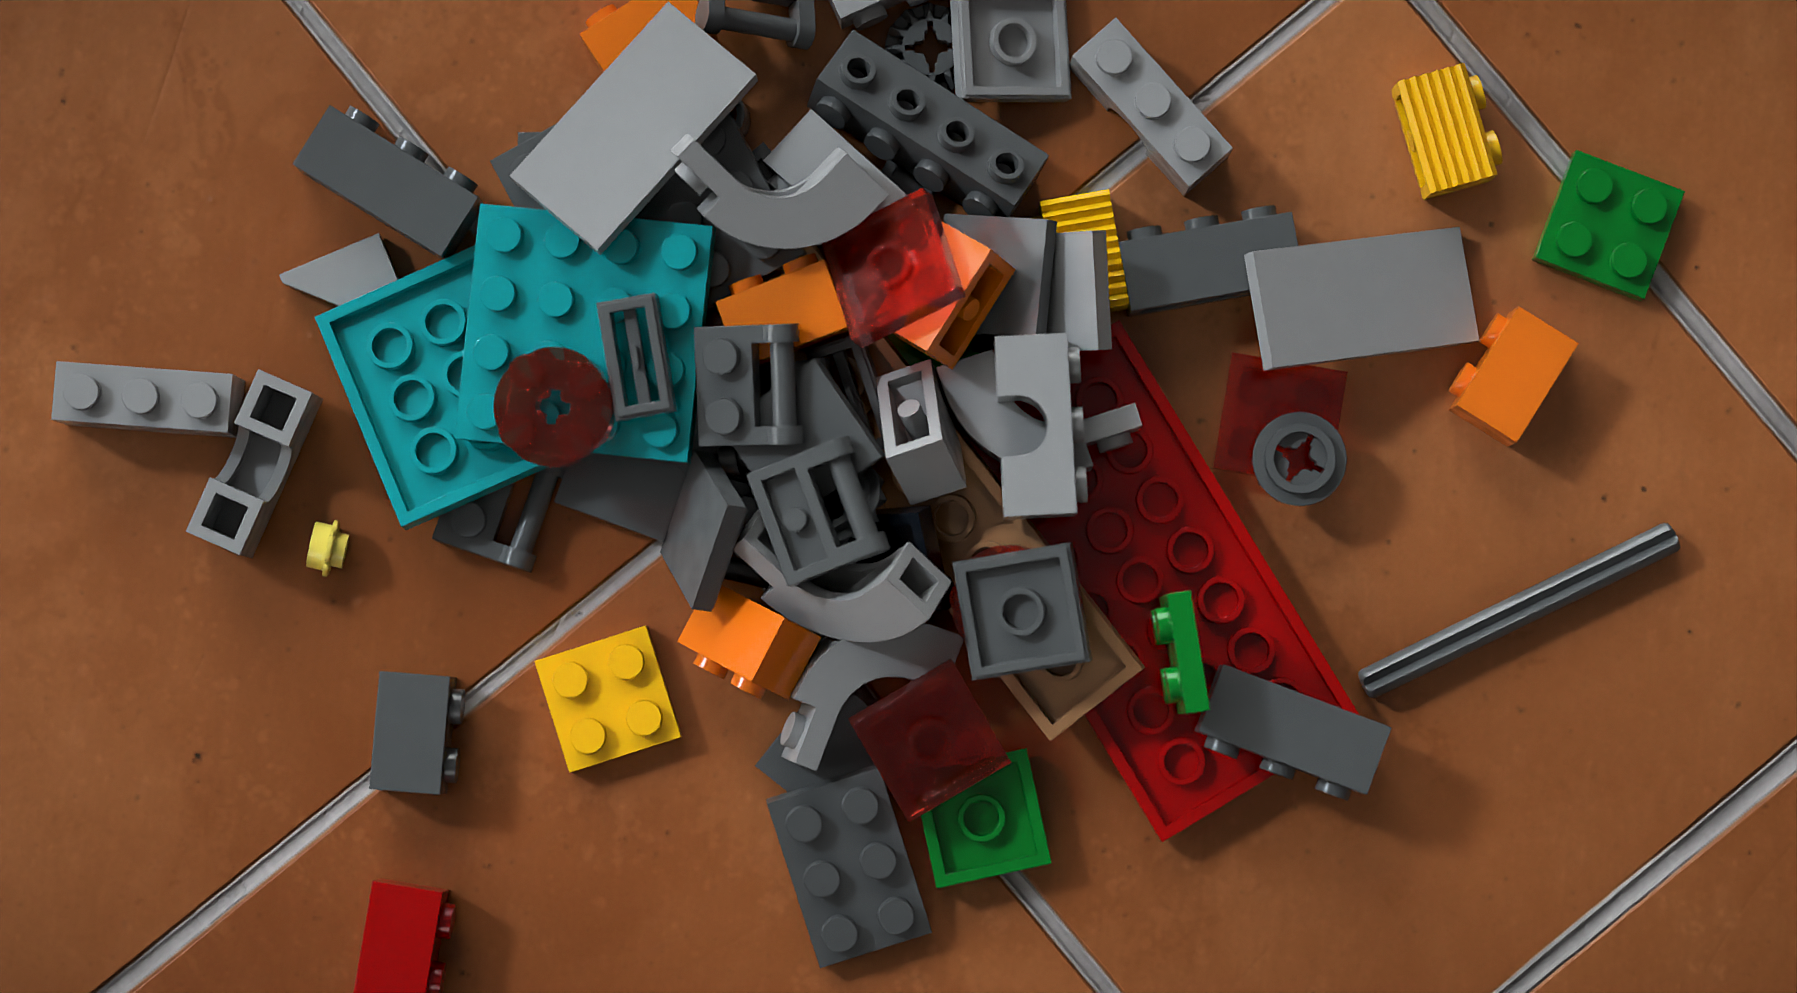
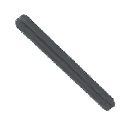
M1669 523L1659 524L1361 669L1358 672L1360 683L1370 698H1377L1677 552L1680 549L1678 537Z

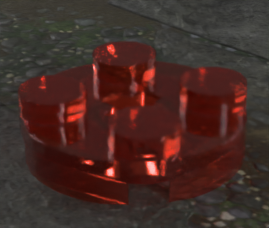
M539 348L529 354H522L516 357L511 362L509 369L501 377L494 397V417L502 442L512 448L526 461L545 467H568L582 461L581 459L589 456L607 440L614 425L615 413L610 383L607 382L603 372L592 360L581 353L567 348ZM559 390L561 391V401L570 404V411L568 415H559L556 419V424H548L547 414L540 411V403L542 399H549L552 391Z

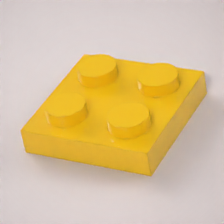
M645 625L534 661L569 773L682 737L648 626Z

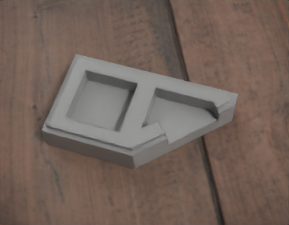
M379 233L279 274L283 284L336 306H340L399 279L382 236Z

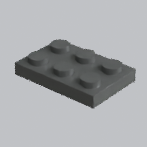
M878 763L766 799L820 968L932 933Z

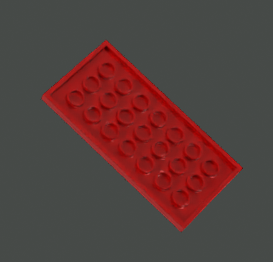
M1118 320L1111 325L1112 349L1079 351L1081 383H1070L1071 407H1082L1083 419L1135 403L1142 427L1140 430L1130 433L1133 443L1101 454L1097 444L1087 447L1093 467L1090 471H1086L1087 502L1077 503V514L1075 517L1030 520L1050 545L1073 543L1079 583L1145 666L1143 670L1084 716L1160 842H1164L1270 778L1274 773L1259 768L1263 757L1240 749L1237 759L1203 747L1207 736L1194 731L1201 712L1177 714L1176 703H1165L1160 669L1168 668L1170 665L1166 644L1157 646L1155 644L1150 613L1151 610L1160 608V597L1169 593L1191 590L1207 694L1218 666L1224 664L1357 715L1359 713L1126 330ZM1014 401L1025 413L1040 421H1044L1042 415L1035 407L1026 402ZM953 419L954 423H955V424L957 425V427L961 430V428L958 426V424L956 423V421ZM964 434L1001 482L1000 462L984 453Z

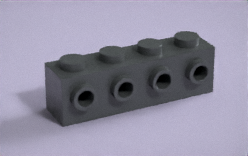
M855 30L851 31L816 79L807 103V107L816 112L832 128L846 131L863 142L873 155L883 160H891L914 175L918 183L926 189L940 192L961 205L968 215L1012 217L1036 182L1049 157L1047 153Z

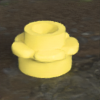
M334 520L333 525L316 521L310 540L306 567L322 570V576L324 577L329 575L331 566L342 569L345 561L350 535L339 532L340 522L338 520Z

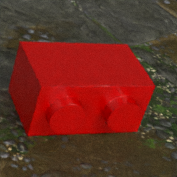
M382 878L372 881L353 993L443 992L447 964L438 962L441 938L451 939L456 917V904L448 903L449 889Z

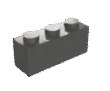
M329 105L294 160L293 165L304 175L443 260L454 255L478 217L480 203L484 204L478 196L473 194L478 185L449 166L443 175L424 163L429 154L401 136L398 137L395 144L375 133L380 124L353 106H350L344 114Z
M1269 205L1242 211L1241 221L1220 224L1218 216L1212 215L1185 221L1184 231L1162 234L1160 225L1127 231L1128 240L1119 242L1129 297V305L1126 309L1127 316L1132 317L1251 296L1244 255L1252 251L1298 246L1292 212L1277 214L1276 206Z
M1222 664L1218 666L1208 692L1210 710L1201 711L1194 731L1207 736L1203 746L1205 748L1237 759L1240 749L1263 757L1259 766L1263 770L1293 780L1296 770L1318 778L1315 789L1348 801L1352 791L1367 795L1392 727Z

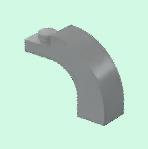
M688 133L671 149L682 161L674 171L699 195L708 187L713 191L697 207V210L727 234L757 246L794 249L818 245L835 239L861 223L889 195L850 155L839 147L812 174L800 183L789 188L772 191L755 189L736 180Z
M993 349L959 360L953 370L945 365L936 367L949 411L964 434L988 456L1000 462L1002 456L1026 455L1035 451L1043 443L1046 436L1044 421L1028 415L1014 401L997 402ZM1135 403L1083 419L1084 442L1073 443L1074 466H1085L1086 471L1092 469L1093 464L1087 448L1089 446L1097 444L1101 454L1133 443L1130 433L1138 431L1142 427Z
M759 509L753 514L738 536L734 552L769 583L761 599L789 620L813 632L852 642L886 641L903 636L930 619L952 582L916 547L907 542L894 553L878 562L867 564L853 563L797 586L788 587Z
M926 623L921 624L903 636L880 642H852L826 636L817 644L790 698L802 703L798 713L793 711L784 724L780 743L785 748L781 757L817 771L836 718L844 702L856 689L872 680L882 677H902L944 692L965 637Z

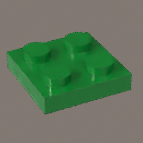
M1575 150L1570 157L1532 260L1634 300L1642 301L1647 294L1685 191Z
M1191 590L1165 594L1159 598L1160 608L1150 612L1156 646L1166 644L1170 665L1168 668L1160 669L1165 703H1176L1177 714L1210 710Z
M1027 748L912 773L936 888L1052 864Z

